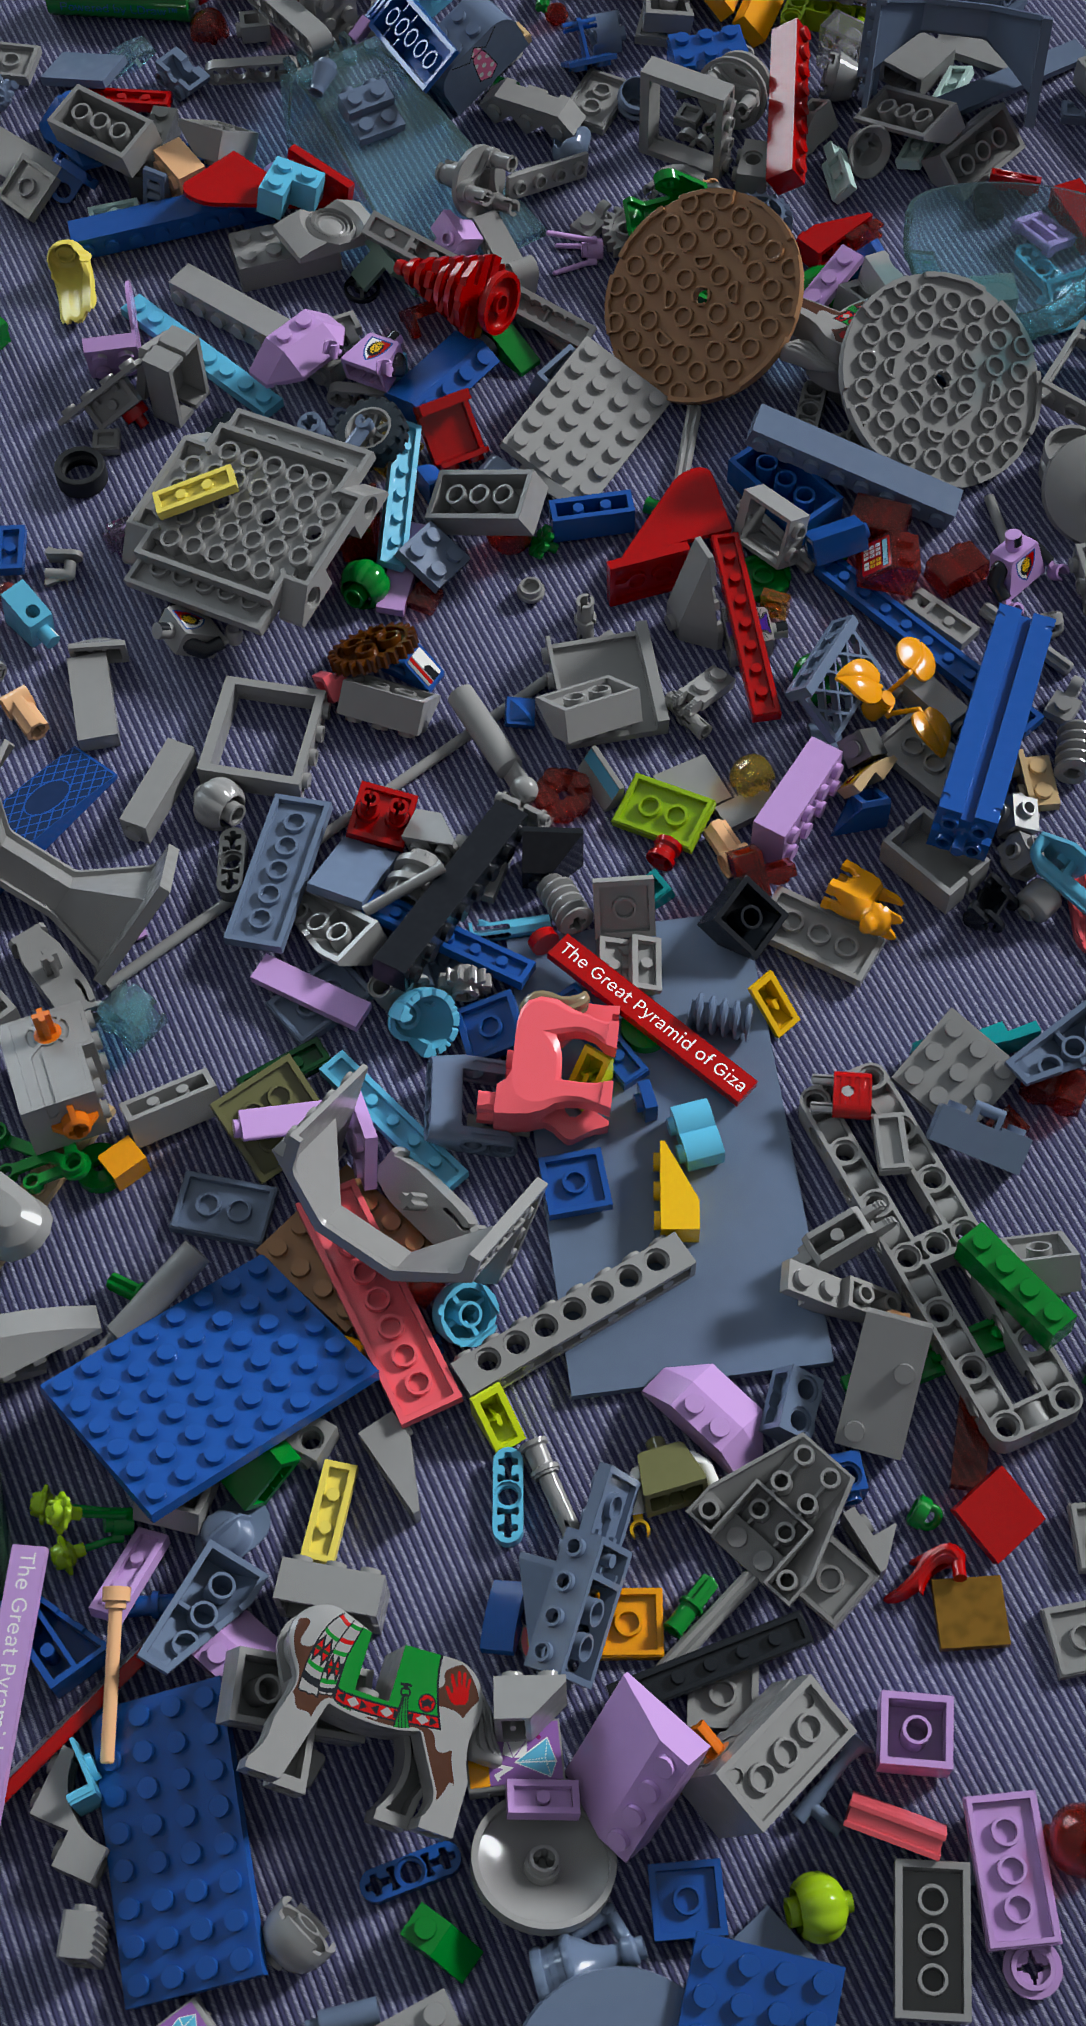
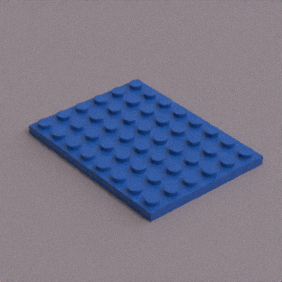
M258 1255L39 1386L41 1394L150 1521L155 1523L379 1380L380 1377L379 1370L265 1255Z

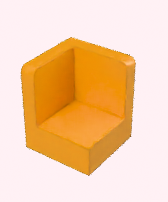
M129 1135L98 1156L100 1163L111 1175L119 1191H123L151 1171L146 1156Z

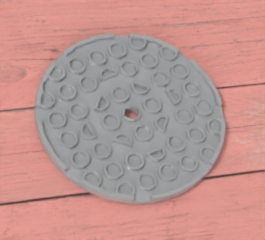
M927 271L923 274L905 275L891 281L870 296L858 309L846 330L841 345L838 368L839 388L846 415L858 439L865 448L960 489L979 485L1003 472L1014 463L1024 451L1023 448L1027 444L1029 437L1035 431L1042 402V387L1039 385L1042 378L1041 371H1037L1033 355L1036 352L1025 327L1013 310L1002 299L998 301L994 296L985 291L986 287L969 278L947 272ZM937 374L945 378L946 387L941 388L935 379Z

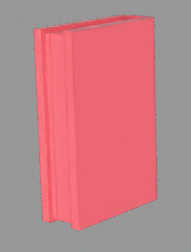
M853 1790L843 1826L930 1859L940 1861L941 1847L943 1841H946L947 1838L946 1824Z

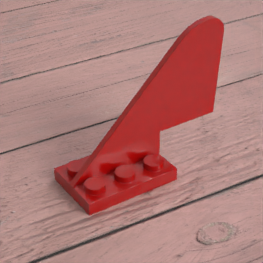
M296 144L288 148L287 159L325 173L323 198L316 210L326 207L336 199L353 200L355 187L353 181ZM232 151L185 181L183 184V194L189 200L205 206L257 208L258 187L267 172L239 153ZM293 205L288 206L289 209H301Z
M696 467L680 474L671 483L622 557L606 562L607 600L610 607L672 591L690 551L688 543H692L699 536L702 539L711 538V535L732 532L729 518L714 476L710 470Z

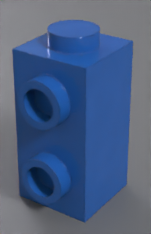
M855 515L808 530L804 537L807 557L819 567L869 550L868 539L870 538V530L867 523H863Z

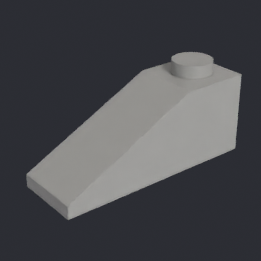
M391 1411L360 1431L358 1435L361 1445L415 1524L421 1521L413 1447L410 1437L413 1435V1431L410 1426L402 1429L397 1417Z

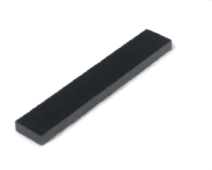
M797 1610L631 1676L664 1704L814 1644V1640L801 1610ZM620 1680L605 1686L609 1698Z

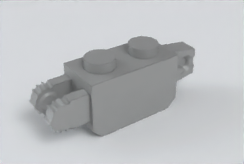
M877 1200L861 1210L858 1206L851 1207L805 1234L801 1239L803 1245L797 1249L799 1254L791 1259L828 1273L878 1243L877 1238L893 1229L898 1222L892 1216L886 1217L872 1226L867 1222L886 1210L887 1205L884 1200Z

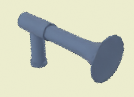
M854 1734L845 1744L837 1759L817 1784L813 1785L791 1814L802 1824H805L809 1817L812 1816L836 1838L844 1828L843 1823L841 1824L820 1803L856 1758L865 1753L875 1754L874 1751Z

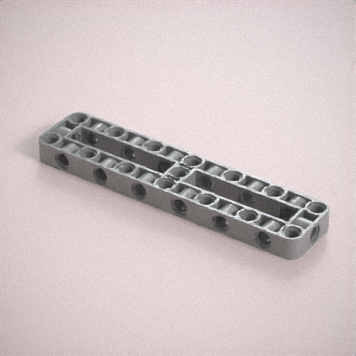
M869 1062L846 1072L872 1073V1082L876 1085L872 1086L871 1114L903 1112L912 1166L911 1174H905L907 1185L923 1212L929 1214L936 1226L915 1237L846 1121L842 1118H832V1114L810 1112L808 1106H810L812 1101L832 1103L833 1086L813 1085L805 1089L800 1095L799 1121L849 1207L858 1206L861 1210L877 1200H884L887 1205L886 1210L867 1222L872 1226L889 1216L895 1217L897 1220L896 1226L878 1237V1243L872 1247L914 1319L933 1324L934 1329L930 1341L932 1350L935 1351L936 1355L940 1353L943 1359L940 1361V1364L945 1368L948 1378L987 1445L997 1453H1011L1075 1422L1083 1404V1396L1055 1348L1052 1347L1047 1352L954 1258L959 1240L956 1236L966 1235L979 1223L886 1070L877 1063ZM847 1156L851 1160L842 1161L838 1157ZM925 1183H934L938 1188H929ZM928 1248H937L942 1253L933 1254L929 1252ZM899 1261H909L913 1264V1266L904 1267L899 1263ZM954 1265L956 1267L960 1266L971 1284L970 1290L987 1319L994 1320L995 1326L998 1327L1003 1335L1006 1351L1022 1378L1026 1376L1036 1394L1012 1404L936 1273ZM940 1315L945 1321L936 1322L930 1316ZM1022 1344H1031L1037 1351H1027L1022 1347ZM963 1371H974L978 1378H968L964 1375ZM1056 1401H1066L1071 1408L1063 1409L1057 1405ZM1004 1427L1009 1429L1012 1436H1002L998 1433L997 1428Z

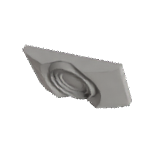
M336 199L326 207L313 212L299 209L274 224L272 231L298 263L301 264L365 246L364 242L367 238L361 234V231L370 214L358 201Z

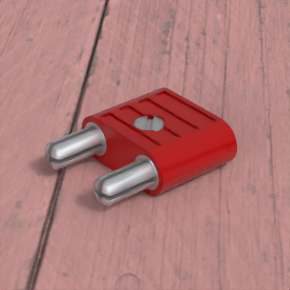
M834 1071L833 1075L812 1074V1085L833 1086L832 1103L812 1101L810 1103L811 1113L832 1114V1118L871 1119L872 1073Z

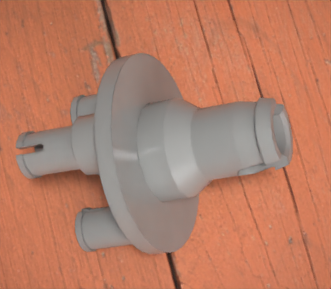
M478 144L468 149L459 162L446 159L445 164L443 162L438 163L435 170L436 180L440 184H445L452 188L454 206L462 216L470 219L496 210L498 213L502 212L514 217L517 215L516 212L520 210V202L518 200L504 197L502 194L505 186L506 171L514 172L518 166L516 156L503 153L500 149L492 146Z

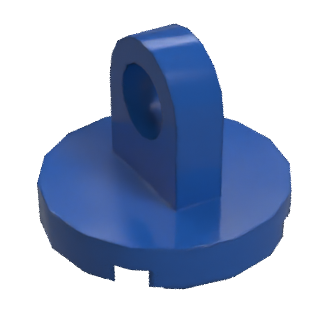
M58 152L52 159L53 162L62 167L56 177L61 180L60 184H68L71 192L68 197L61 198L58 196L56 189L52 197L61 204H68L76 198L84 184L95 191L99 181L91 178V175L67 158H63L64 156Z

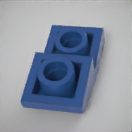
M494 1579L483 1621L480 1641L481 1653L515 1655L523 1627L521 1616L524 1610L522 1583L520 1581Z

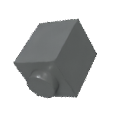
M876 727L859 729L837 742L839 750L843 751L842 756L848 769L866 766L888 753Z

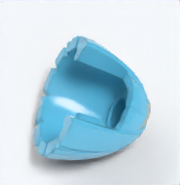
M434 987L414 988L399 996L387 1013L388 1029L396 1039L408 1041L414 1051L421 1057L430 1058L431 1056H437V1053L441 1054L446 1051V1047H450V1042H454L457 1037V1027L460 1023L458 1008L454 1005L455 1002L452 997L441 989Z

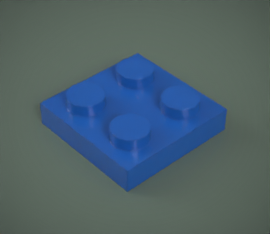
M511 989L457 1009L460 1016L458 1028L466 1055L497 1059L507 1055V1050H514L519 1009Z
M601 1147L538 1158L541 1179L548 1183L544 1196L550 1221L613 1210Z
M720 1858L647 1864L654 1944L694 1940L696 1931L721 1937L729 1936Z

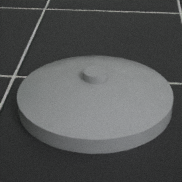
M1086 435L1067 442L1057 450L1045 468L1041 485L1042 503L1049 521L1061 535L1077 544L1086 543Z
M506 1799L496 1804L480 1822L475 1832L470 1852L471 1878L482 1903L504 1924L531 1935L557 1936L573 1932L587 1925L606 1905L615 1883L617 1856L599 1839L581 1803L579 1821L506 1820Z

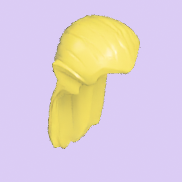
M69 239L55 242L47 253L48 268L51 271V279L55 283L59 300L60 320L63 325L65 323L69 325L72 321L78 324L83 323L88 312L94 309L97 302L95 279L90 260L92 255L79 243Z

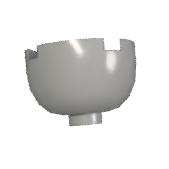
M284 1896L269 1912L263 1926L264 1946L268 1951L266 1953V1960L278 1971L284 1968L294 1974H305L316 1970L324 1964L335 1952L336 1946L334 1942L328 1946L325 1938L330 1933L314 1913L302 1903L295 1908L288 1904L292 1897Z

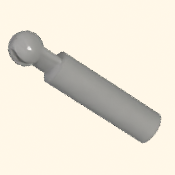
M469 684L457 687L448 697V702L496 775L499 778H504L510 787L511 796L520 800L523 805L532 803L537 798L539 791L537 782L532 777L527 776L521 767V758L474 688Z
M185 1240L108 1324L109 1332L98 1345L84 1351L81 1360L166 1311L210 1261L196 1247Z

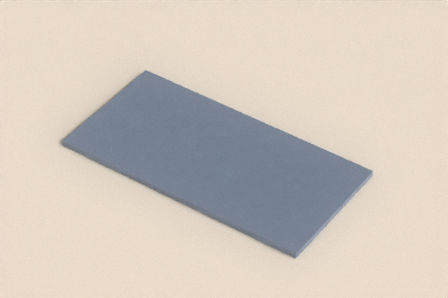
M703 916L655 921L656 936L651 937L661 938L662 992L648 996L685 1025L691 1000H696L700 992L704 993V1001L706 1003L712 995H716L717 1005H720L724 998H728L729 1008H732L738 1000L740 1001L742 1011L751 1003L753 1019L747 1043L744 1033L738 1041L734 1040L732 1030L726 1038L721 1037L720 1028L717 1029L714 1035H710L708 1025H706L702 1032H698L696 1022H694L690 1029L758 1081L757 1086L736 1107L664 1049L661 1048L656 1052L648 1054L635 1052L650 1070L649 1075L642 1080L650 1079L658 1104L657 1120L645 1123L642 1112H636L633 1094H637V1083L624 1091L613 1078L610 1117L600 1114L609 1121L607 1133L593 1135L573 1145H566L552 1132L544 1128L533 1131L537 1162L540 1157L601 1147L613 1202V1210L550 1221L545 1196L543 1195L557 1300L566 1296L568 1290L579 1283L585 1285L593 1280L595 1275L606 1267L612 1269L619 1265L629 1253L633 1251L641 1252L648 1248L649 1244L660 1236V1230H654V1211H660V1201H653V1182L659 1181V1172H653V1152H659L660 1141H665L677 1160L675 1145L679 1144L676 1136L670 1137L666 1124V1118L670 1117V1107L707 1098L725 1150V1162L690 1172L687 1171L685 1163L679 1164L700 1199L699 1242H683L697 1262L696 1275L565 1352L572 1400L642 1391L665 1367L714 1364L729 1379L772 1374L773 1369L792 1364L804 1370L834 1366V1357L825 1315L799 1307L798 1299L780 1293L782 1262L799 1254L797 1249L803 1245L801 1239L809 1231L768 1024L748 991V988L758 980L755 960L726 949L712 940L697 926ZM594 929L583 930L571 935L596 955ZM557 933L560 940L565 936L563 933ZM529 937L506 940L507 949L536 962V970L523 989L519 990L512 987L518 1009L523 998L532 992L545 990L557 994L574 982H577L547 958V954L535 955L528 946ZM577 982L583 991H587L594 1004L606 1005ZM619 1015V1031H618V1033L621 1035L620 1029H621V1021H622V1018H623V1017ZM572 1039L561 1049L563 1080H569L585 1045L581 1039ZM565 1108L566 1113L570 1117H576L582 1113L578 1108ZM652 1263L648 1266L654 1271L664 1268L660 1263ZM632 1279L621 1281V1284L625 1287H632L637 1284ZM598 1295L593 1298V1301L599 1304L606 1303L609 1300L604 1295ZM572 1311L568 1312L565 1317L569 1320H577L581 1315L578 1312Z

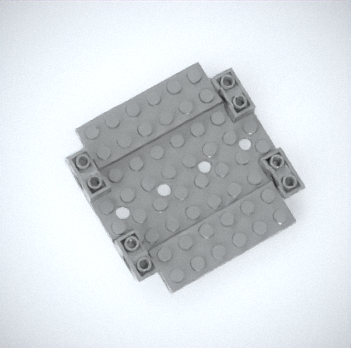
M237 408L227 424L219 422L213 433L203 432L183 436L126 521L122 561L132 567L123 581L127 587L261 636L264 635L279 610V618L282 621L305 628L332 585V581L326 572L332 559L348 534L360 539L362 538L389 495L385 490L367 484H360L376 460L374 452ZM231 464L236 476L239 492L162 521L160 520L156 512L152 496L153 492ZM229 501V504L226 507L218 508L220 504ZM275 517L272 522L263 524L265 519ZM321 533L317 539L309 540L311 535Z

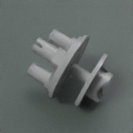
M734 50L711 60L704 66L700 73L735 85L734 99L737 102L733 110V117L735 118L733 130L746 129L754 125L765 112L769 96L770 75L764 63L747 51ZM698 98L702 110L708 116V121L702 126V132L706 135L710 132L708 137L713 138L715 137L716 104Z

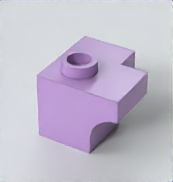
M443 210L430 228L436 236L434 243L458 256L461 254L465 256L473 255L484 240L472 220L459 218L451 210Z

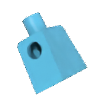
M23 579L0 594L6 623L31 647H36L43 643L50 649L57 645L60 636L55 632L51 611Z

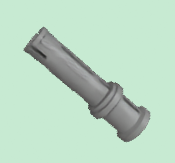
M539 1436L523 1443L519 1450L521 1454L526 1456L532 1469L530 1473L532 1480L540 1483L563 1537L567 1527L579 1530L580 1524L557 1475L560 1472L558 1462L553 1461L546 1446L548 1443L547 1437Z

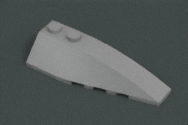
M96 1305L59 1306L0 1314V1379L5 1383L17 1377L16 1371L30 1364L36 1367L46 1362V1358L51 1353L57 1350L65 1352L102 1333Z

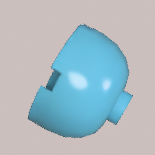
M474 1281L472 1283H452L444 1287L437 1295L432 1307V1321L437 1333L445 1341L459 1347H477L482 1344L485 1338L496 1331L497 1325H495L496 1314H499V1304L496 1296L487 1286Z

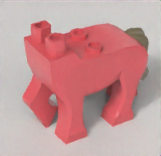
M540 990L524 997L519 1007L514 1050H507L505 1079L497 1083L496 1092L478 1090L476 1123L492 1124L493 1130L508 1131L509 1133L530 1132L544 1128L552 1132L566 1145H573L593 1135L607 1133L609 1121L600 1114L610 1117L614 1081L587 1083L563 1080L561 1049L572 1039H581L595 1044L605 1055L616 1058L620 1006L589 1003L590 996L587 991H582L572 996H560L553 992ZM565 1108L584 1110L578 1116L570 1117L566 1113Z

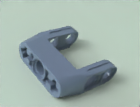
M464 1054L431 1056L426 1068L424 1140L456 1152L500 1158L515 1156L518 1152V1139L508 1131L462 1125L463 1082L497 1086V1083L505 1079L506 1061Z

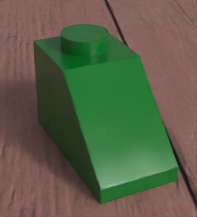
M423 1902L419 1904L400 1932L404 1942L462 1985L484 1953L453 1924Z

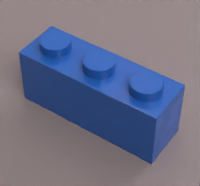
M631 489L549 500V523L552 527L551 532L555 534L553 542L635 532V507Z

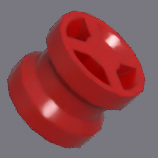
M660 834L654 841V848L647 852L646 859L658 870L671 871L675 865L674 859L681 855L683 847L675 838Z

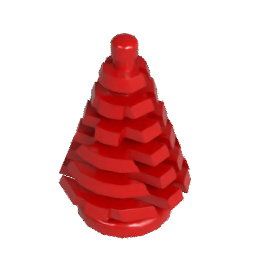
M496 254L442 256L440 258L427 257L426 259L413 258L409 262L404 259H397L394 263L393 270L395 274L403 276L405 282L412 289L414 287L422 298H425L430 305L469 339L470 337L472 339L481 337L482 330L492 336L502 334L513 321L519 307L521 287L518 276L511 271L505 270V263L500 264L502 258Z

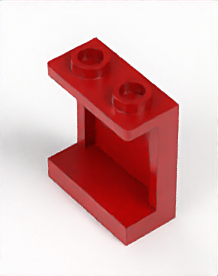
M468 388L412 408L418 425L422 426L421 434L432 464L439 470L459 469L458 463L468 460L469 464L484 459L483 453L490 451L489 447L483 444L468 402L472 398Z

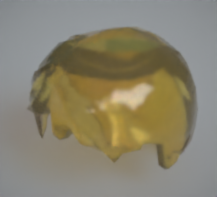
M752 753L740 757L734 763L729 778L731 786L733 788L736 787L738 795L746 798L748 796L754 797V795L762 790L768 792L771 782L775 780L776 776L771 764L763 755Z

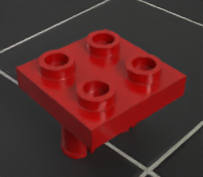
M362 780L346 837L403 852L405 842L401 836L416 809L419 796Z

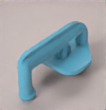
M1042 831L1030 848V858L1036 872L1086 915V889L1075 880L1086 874V851L1073 841Z

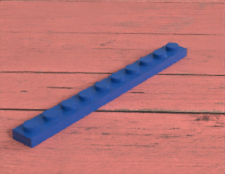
M839 559L819 567L815 566V576L895 639L900 641L905 637H913L923 642L934 656L936 671L971 697L980 665L867 577L862 578V573L844 559ZM1031 707L1023 739L1043 723L1044 715L1034 707Z

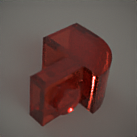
M754 844L725 852L732 877L735 879L747 874L769 896H772L770 884L782 885L789 882V878L798 875L795 863L788 858L765 864L762 851Z

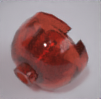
M1069 1803L1055 1812L1051 1824L1044 1825L1045 1846L1049 1847L1051 1859L1059 1870L1067 1875L1086 1879V1803Z

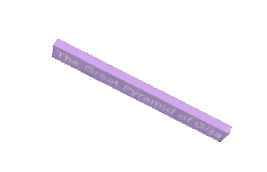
M12 1544L0 1608V1826L49 1549L43 1546Z

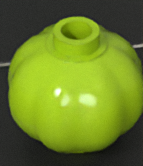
M809 1871L799 1875L790 1886L789 1897L783 1899L784 1914L789 1928H796L797 1933L803 1939L819 1945L837 1940L846 1929L849 1913H854L855 1911L851 1891L843 1890L834 1877L822 1871Z

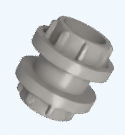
M418 848L400 854L394 863L395 871L389 874L385 882L387 891L440 862V859L433 853ZM435 879L403 896L400 900L414 906Z

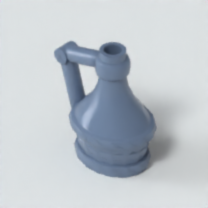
M607 1902L601 1912L587 1925L573 1932L561 1934L543 1947L533 1946L529 1949L530 1967L539 2001L545 1999L562 1982L585 1971L611 1966L636 1967L641 1964V1960L648 1958L642 1936H631L630 1931L611 1902ZM608 1924L618 1943L609 1945L592 1944L583 1940V1938Z

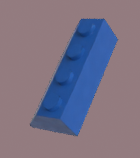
M455 330L384 395L390 402L393 401L407 421L418 424L412 408L461 389H472L500 360L482 340L472 339L471 337L469 339L461 332Z

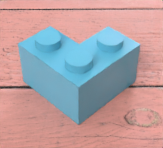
M277 156L258 187L256 212L281 220L289 205L307 211H315L323 198L325 173Z

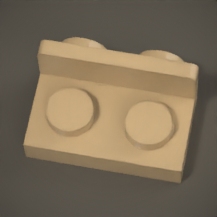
M1020 749L1012 774V778H1016L1017 781L1016 793L1036 798L1038 812L1059 810L1061 802L1049 755L1025 757L1024 750Z

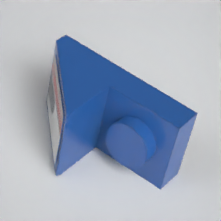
M419 643V647L414 649V653L407 654V659H399V664H390L389 669L382 668L383 672L417 689L432 692L445 675L444 670Z

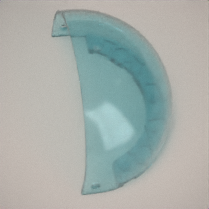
M972 182L934 188L917 195L909 203L905 212L903 250L905 260L908 262L912 275L923 274L927 271L947 272L969 278L986 287L985 291L994 296L998 301L1002 299L1013 310L1025 327L1031 341L1037 337L1050 333L1055 334L1066 329L1086 315V193L1031 183Z

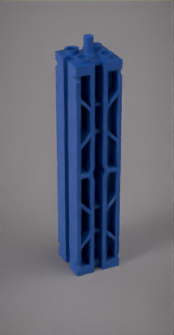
M1000 603L926 844L948 851L951 848L950 852L954 856L965 855L969 858L985 861L1007 796L1056 619L1034 613L1031 619L1021 616L1023 609Z

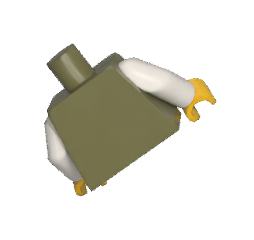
M653 1436L647 1440L645 1445L647 1450L637 1455L638 1466L632 1468L630 1472L631 1477L641 1482L632 1512L633 1522L630 1525V1534L634 1540V1528L637 1525L645 1526L647 1538L650 1536V1526L643 1519V1513H646L647 1518L690 1506L709 1485L719 1480L714 1466L709 1459L694 1450L689 1451L684 1442L681 1441L666 1444L662 1436Z

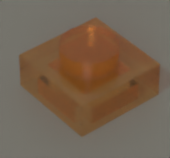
M764 587L760 595L759 607H765L770 618L786 621L789 614L791 595Z

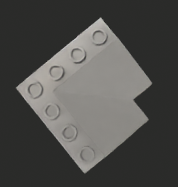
M6 739L0 745V768L15 746ZM0 797V887L48 916L93 964L96 969L93 980L104 986L170 894L179 849L169 843L159 859L151 865L76 870L14 832L8 823Z
M362 1064L354 1073L349 1071L342 1079L340 1086L336 1090H329L324 1099L316 1107H312L297 1126H292L286 1136L272 1149L315 1231L390 1281L472 1283L474 1281L479 1284H498L514 1265L548 1186L547 1182L537 1177L493 1226L413 1252L409 1251L341 1205L339 1161L347 1152L342 1145L368 1070V1066Z

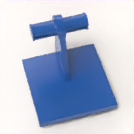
M595 16L586 19L578 17L575 18V21L561 23L562 28L571 26V28L562 29L563 34L577 31L582 58L560 62L561 67L568 68L569 72L588 70L587 65L592 64V67L611 65V60L617 59V53L606 52L592 56L589 55L584 29L597 27V23L587 24L596 21Z

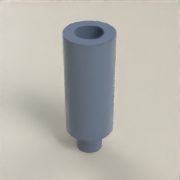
M373 1996L317 2010L316 2018L304 2020L305 2026H375L381 2023L377 1997Z

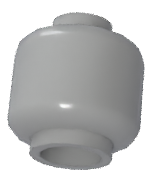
M1035 878L1017 895L1019 901L1018 913L1026 921L1045 922L1061 907L1062 894L1046 880Z

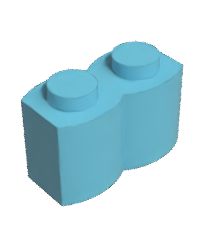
M704 1098L670 1107V1117L666 1118V1124L670 1137L676 1136L679 1144L675 1145L679 1164L685 1163L687 1171L690 1172L724 1163L725 1150L708 1099Z

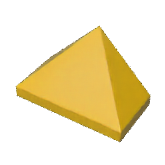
M767 971L748 988L749 993L776 1038H780L801 1020L773 971Z

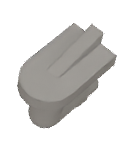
M48 546L45 549V554L49 562L64 563V568H45V587H51L62 581H72L76 575V563L83 561V553L76 549H56Z

